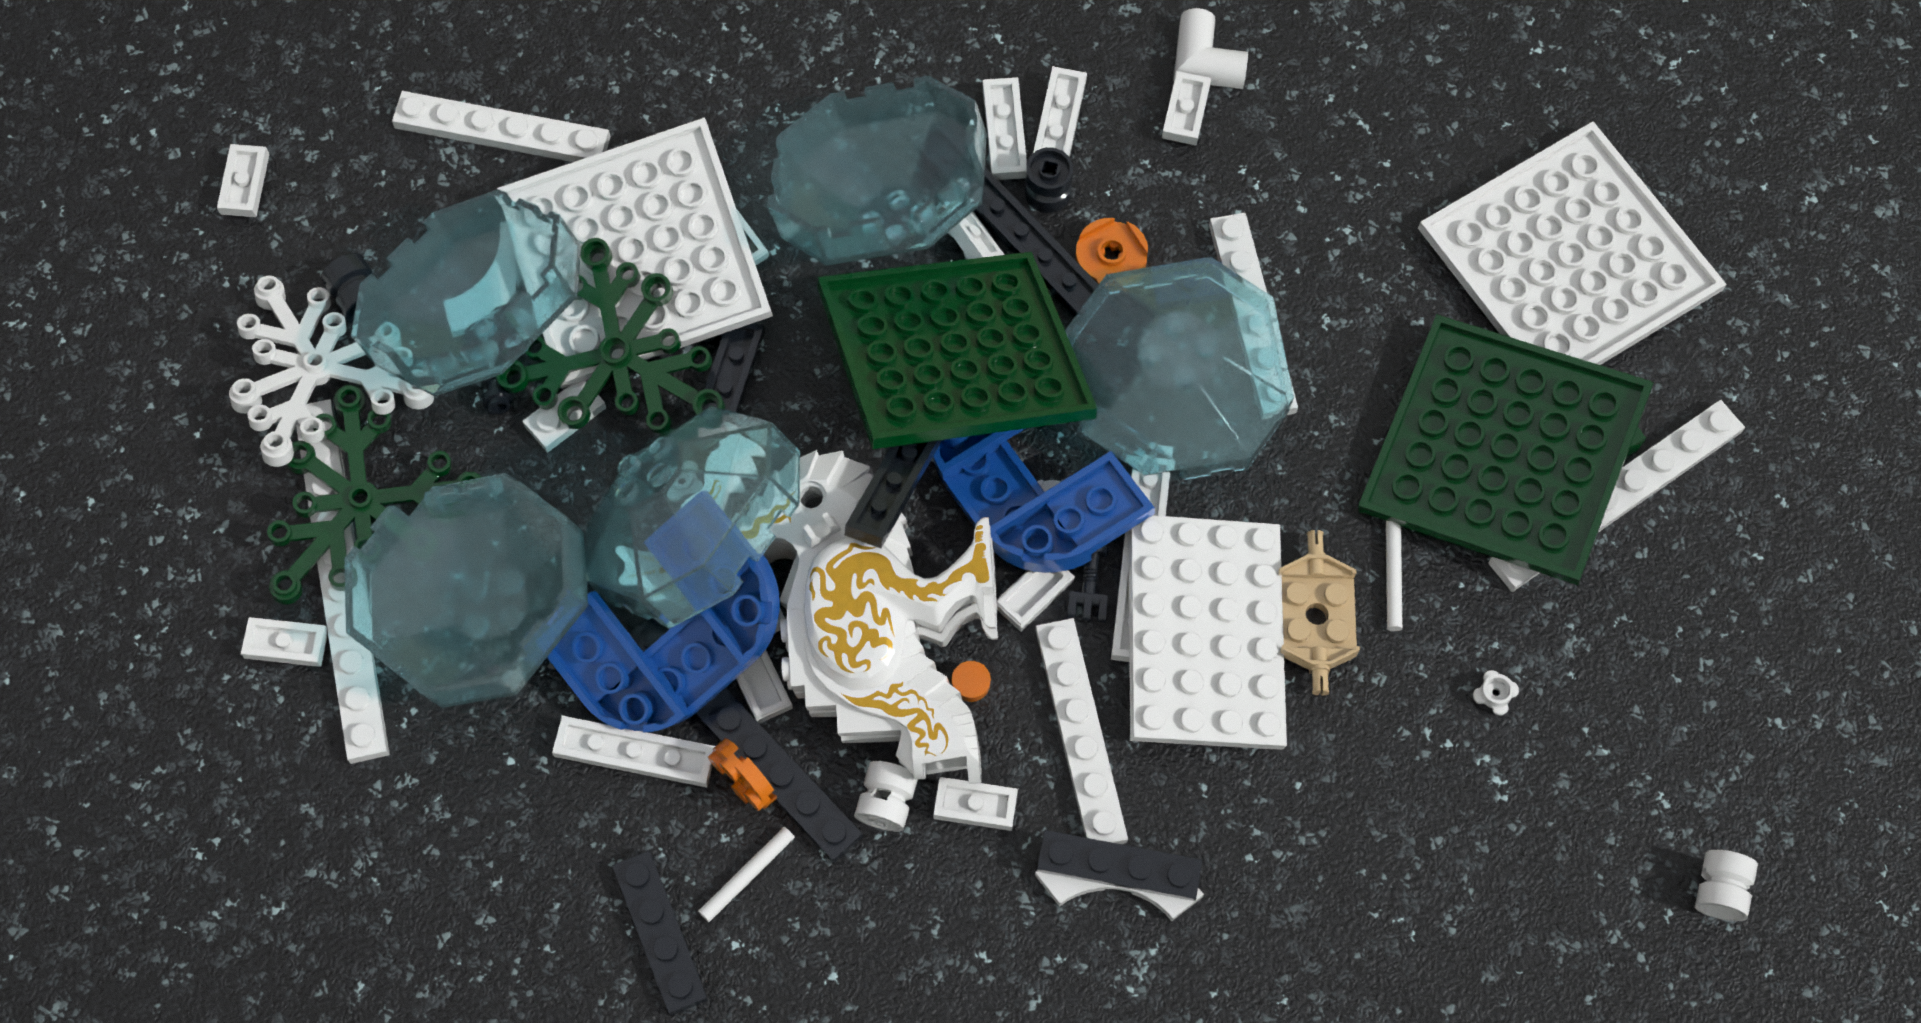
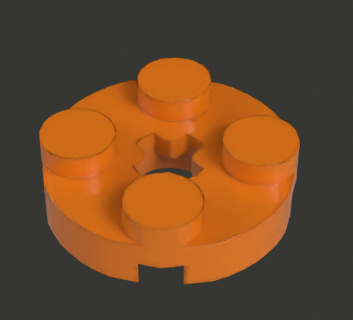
M1102 218L1090 223L1081 232L1076 244L1075 261L1107 292L1111 289L1129 286L1139 279L1146 269L1148 244L1144 234L1134 224L1127 221L1126 224L1115 222V218ZM1109 247L1112 251L1119 250L1121 253L1118 254L1115 260L1107 259L1104 257L1105 248Z
M724 738L713 748V752L708 756L709 761L722 775L726 773L735 782L731 785V788L745 804L749 802L757 811L767 808L777 799V795L772 793L774 791L773 787L748 757L746 759L742 756L737 758L734 752L739 748L732 741Z

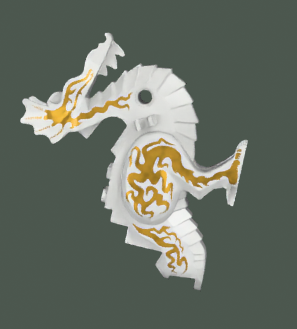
M727 426L726 430L730 433V437L727 441L720 443V450L712 454L709 459L705 475L706 486L702 492L707 491L752 549L756 553L762 552L769 564L784 558L794 560L780 597L781 605L787 609V618L781 619L780 630L782 642H786V649L789 652V657H782L783 681H787L788 690H793L797 698H805V705L811 717H837V732L841 736L842 743L899 741L896 757L899 759V764L905 767L914 776L915 780L926 779L927 774L967 769L969 784L981 783V756L971 711L962 701L960 691L950 685L947 676L938 672L935 662L926 657L920 639L945 647L962 625L974 619H980L987 638L998 640L995 562L989 517H984L977 522L972 544L956 562L936 577L922 578L914 574L910 559L913 553L904 531L909 527L906 517L902 513L881 549L844 535L845 524L874 476L872 468L846 458L843 451L819 455L816 450L796 460L791 456L776 474L770 473L762 494L755 495L744 516L737 515L733 521L736 495H747L742 479L754 482L760 481L757 468L752 459L764 461L767 459V456L761 448L742 439L738 428ZM695 497L689 499V500L685 503V505L682 507V509H683L686 505H688ZM621 546L619 548V553L629 565L628 572L623 578V583L627 587H643V594L639 601L642 609L659 607L665 619L670 620L676 616H685L695 607L653 553L639 551L628 546Z

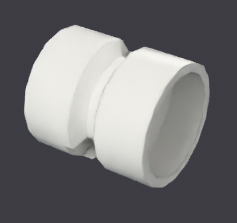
M883 761L870 762L864 780V786L868 791L860 794L854 817L860 822L878 829L893 832L903 831L909 812V807L905 802L913 799L918 780H915L914 776L903 766Z
M1727 850L1707 851L1701 874L1706 882L1699 884L1695 908L1707 916L1721 920H1747L1752 898L1747 889H1750V886L1755 883L1758 863L1749 856Z

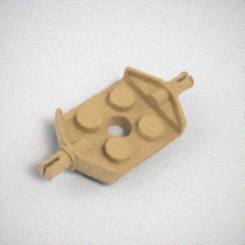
M1315 530L1307 532L1308 553L1279 568L1278 575L1282 576L1284 645L1281 646L1280 653L1284 654V658L1308 669L1313 679L1312 694L1319 695L1321 691V696L1329 694L1328 674L1330 669L1353 659L1360 650L1356 639L1354 590L1356 569L1326 555L1323 551V531L1317 530L1315 535ZM1311 608L1320 609L1326 616V622L1321 625L1312 624L1306 618V611Z

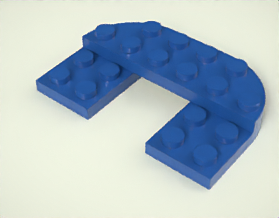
M1024 429L945 439L941 441L933 456L939 478L975 527L980 519L989 517L994 552L1006 562L1025 570L1054 573L1082 566L1092 560V553L1155 514V507L1112 451L1046 492L1007 442L1008 439Z
M707 491L701 492L645 542L695 606L644 652L641 650L596 591L589 592L535 641L584 706L598 719L614 728L643 731L642 733L654 732L690 718L749 668L767 649L775 633L779 618L780 599L773 570L762 552L756 553Z

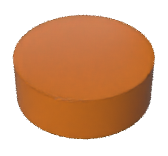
M963 662L955 668L952 674V686L960 691L964 701H978L985 697L990 689V673L979 662Z

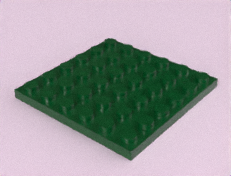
M1032 252L818 277L817 288L872 449L1096 419L1097 405Z
M1436 314L1359 502L1358 511L1385 521L1395 522L1400 526L1578 586L1654 382Z

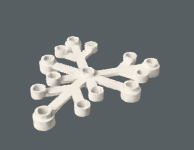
M264 276L258 280L254 287L256 303L263 309L272 310L283 329L260 324V319L256 315L244 314L237 320L239 335L244 339H261L252 346L253 356L257 363L262 365L275 364L288 367L289 369L256 382L250 379H239L230 388L229 397L231 406L235 411L248 413L249 425L252 429L264 431L269 429L272 424L279 422L276 430L268 433L260 445L262 458L266 464L280 467L292 460L294 451L290 437L297 424L300 427L301 437L305 442L317 443L323 439L325 435L323 422L319 418L312 417L306 404L315 386L323 385L331 378L361 384L371 399L373 411L380 415L389 414L394 410L395 401L392 392L403 394L405 404L412 409H424L433 403V384L426 377L413 375L407 380L394 377L397 374L404 375L409 373L413 369V360L409 351L401 349L400 333L389 324L378 325L372 331L370 337L333 351L339 337L345 334L347 327L345 317L341 313L331 312L323 318L324 332L315 349L310 342V338L323 312L331 306L329 292L325 288L317 287L307 293L308 308L299 324L285 302L286 295L283 283L274 276ZM334 323L339 324L338 326H330ZM247 325H254L251 328H245ZM274 342L295 347L299 354L278 350ZM264 350H268V351H269L268 353H260L261 351H264ZM372 352L378 357L389 358L390 360L368 370L342 365ZM401 360L406 361L405 363H402V364L396 363V362L401 361ZM299 381L289 401L272 408L261 405L262 395ZM381 400H387V401H388V402L383 403V404L378 403V402L381 401ZM259 416H265V418L261 420L255 419ZM311 428L318 429L314 432H307V430Z

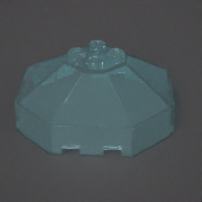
M930 76L914 78L915 87L896 90L893 82L865 87L864 93L866 96L847 99L844 91L830 93L777 136L776 148L779 152V158L773 161L771 182L774 187L773 195H768L767 207L781 238L826 266L930 248L983 202L987 133L976 100Z
M499 189L431 213L422 222L428 231L415 244L411 239L406 238L386 258L391 267L379 279L370 274L360 283L351 336L375 366L433 396L503 374L577 298L582 246L560 214L550 211L547 215L543 214L538 205L521 198L514 202L506 192Z
M1212 257L1106 274L1065 330L1098 408L1096 419L1080 421L1082 434L1108 452L1112 451L1117 458L1144 476L1180 470L1179 476L1184 480L1211 476L1212 472L1230 469L1233 472L1248 470L1291 409L1294 395L1273 297Z
M714 406L706 408L651 439L636 453L629 454L621 460L618 465V472L620 473L613 481L587 524L582 579L611 605L618 608L625 606L631 613L648 620L652 617L667 628H672L733 596L743 583L736 575L749 557L753 561L758 562L776 538V535L770 528L781 512L785 516L791 517L800 505V450L772 422Z
M506 473L433 486L430 491L425 492L424 499L410 516L406 515L395 505L386 507L370 527L375 531L360 550L354 546L344 559L346 633L368 649L393 672L406 680L420 694L442 708L517 695L588 607L584 532L566 515L551 506L522 482H517Z

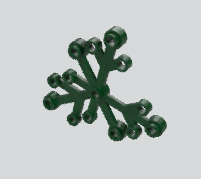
M600 238L588 239L580 249L582 261L593 272L596 288L589 285L581 275H572L565 283V289L572 299H584L600 309L606 338L600 343L599 348L566 357L549 347L540 336H530L524 342V352L531 360H542L544 362L524 367L517 360H507L498 367L496 372L499 384L503 389L511 393L522 391L529 382L546 378L542 385L535 388L533 400L541 409L548 410L557 404V391L570 372L597 366L579 395L563 399L558 406L557 413L559 419L570 429H580L588 423L591 415L589 407L612 373L617 390L615 398L616 407L624 415H633L638 411L640 401L632 390L628 368L641 376L648 409L646 423L654 433H664L671 425V419L663 409L659 387L693 406L698 418L704 422L719 420L725 411V403L717 391L704 389L699 392L669 374L689 368L698 372L709 369L712 364V357L706 348L697 346L688 353L651 362L638 356L658 350L672 354L677 352L681 346V339L678 333L671 328L663 329L656 335L636 339L656 308L667 304L673 296V287L665 275L653 273L643 280L641 292L644 299L620 332L615 306L627 288L634 287L639 283L641 275L633 263L625 262L618 266L616 277L610 283L607 267L612 261V251L608 244ZM596 253L604 254V257L600 261H592V258ZM626 271H634L631 279H622ZM583 283V288L579 292H572L574 284ZM657 288L665 289L662 296L653 297V292ZM666 337H675L672 345H663V340ZM536 343L542 344L539 352H530L532 345ZM623 349L624 352L620 358H612L614 350ZM697 355H706L703 363H694V358ZM512 375H521V378L517 383H509L510 377ZM544 392L551 393V398L548 401L540 402V396ZM625 398H633L634 402L630 407H622V401ZM707 404H716L717 407L713 413L708 414L704 412ZM573 411H582V415L578 420H570V415ZM664 416L665 420L662 425H652L655 417Z
M353 385L341 387L335 393L334 403L338 414L344 417L345 432L336 426V421L330 414H319L316 418H319L322 422H329L332 425L329 430L324 431L323 439L329 440L348 454L351 482L319 460L314 447L310 443L305 441L292 442L294 452L304 450L307 454L302 459L293 457L286 464L289 470L296 474L311 473L338 493L314 497L310 492H300L295 495L292 502L295 513L300 517L308 518L319 512L340 511L330 521L289 525L285 521L277 520L268 526V538L275 546H285L291 541L315 539L289 570L279 571L272 576L269 582V590L273 599L284 605L296 602L302 594L301 580L329 548L332 569L328 575L330 585L337 591L349 589L353 584V575L348 568L344 531L354 519L357 534L354 552L360 561L370 562L378 555V546L372 535L371 517L406 542L407 553L413 560L426 562L432 559L438 548L434 533L425 528H413L383 505L415 502L433 515L437 524L448 527L457 520L456 506L450 501H440L438 499L456 497L465 505H475L485 496V482L483 478L475 472H464L454 481L435 483L441 476L447 475L451 470L449 455L444 451H435L428 457V467L411 486L377 489L373 484L366 481L363 452L380 433L389 430L391 426L390 414L380 415L372 409L367 416L368 423L361 430L359 416L366 408L364 393L360 388ZM352 394L356 396V400L352 403L342 401L346 395ZM377 416L386 418L385 423L381 425H376L372 421ZM437 459L446 461V465L443 468H435L432 464ZM466 481H474L477 484L473 490H466L462 487ZM359 493L367 495V500L363 503H356L353 498ZM302 500L312 502L311 507L305 510L300 509L298 504ZM443 509H449L453 512L452 516L447 519L441 518L438 514ZM282 528L287 531L283 538L273 537V532L276 529ZM424 537L428 540V544L424 547H417L414 545V541L417 538ZM363 544L373 546V550L368 554L359 552V548ZM338 573L348 575V579L343 583L334 581V577ZM282 580H290L292 582L291 587L287 590L279 589L278 584Z

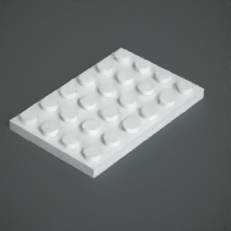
M1152 515L1128 531L1130 741L1283 750L1287 746L1284 654L1280 653V648L1284 645L1282 576L1278 575L1279 568H1281L1280 524Z

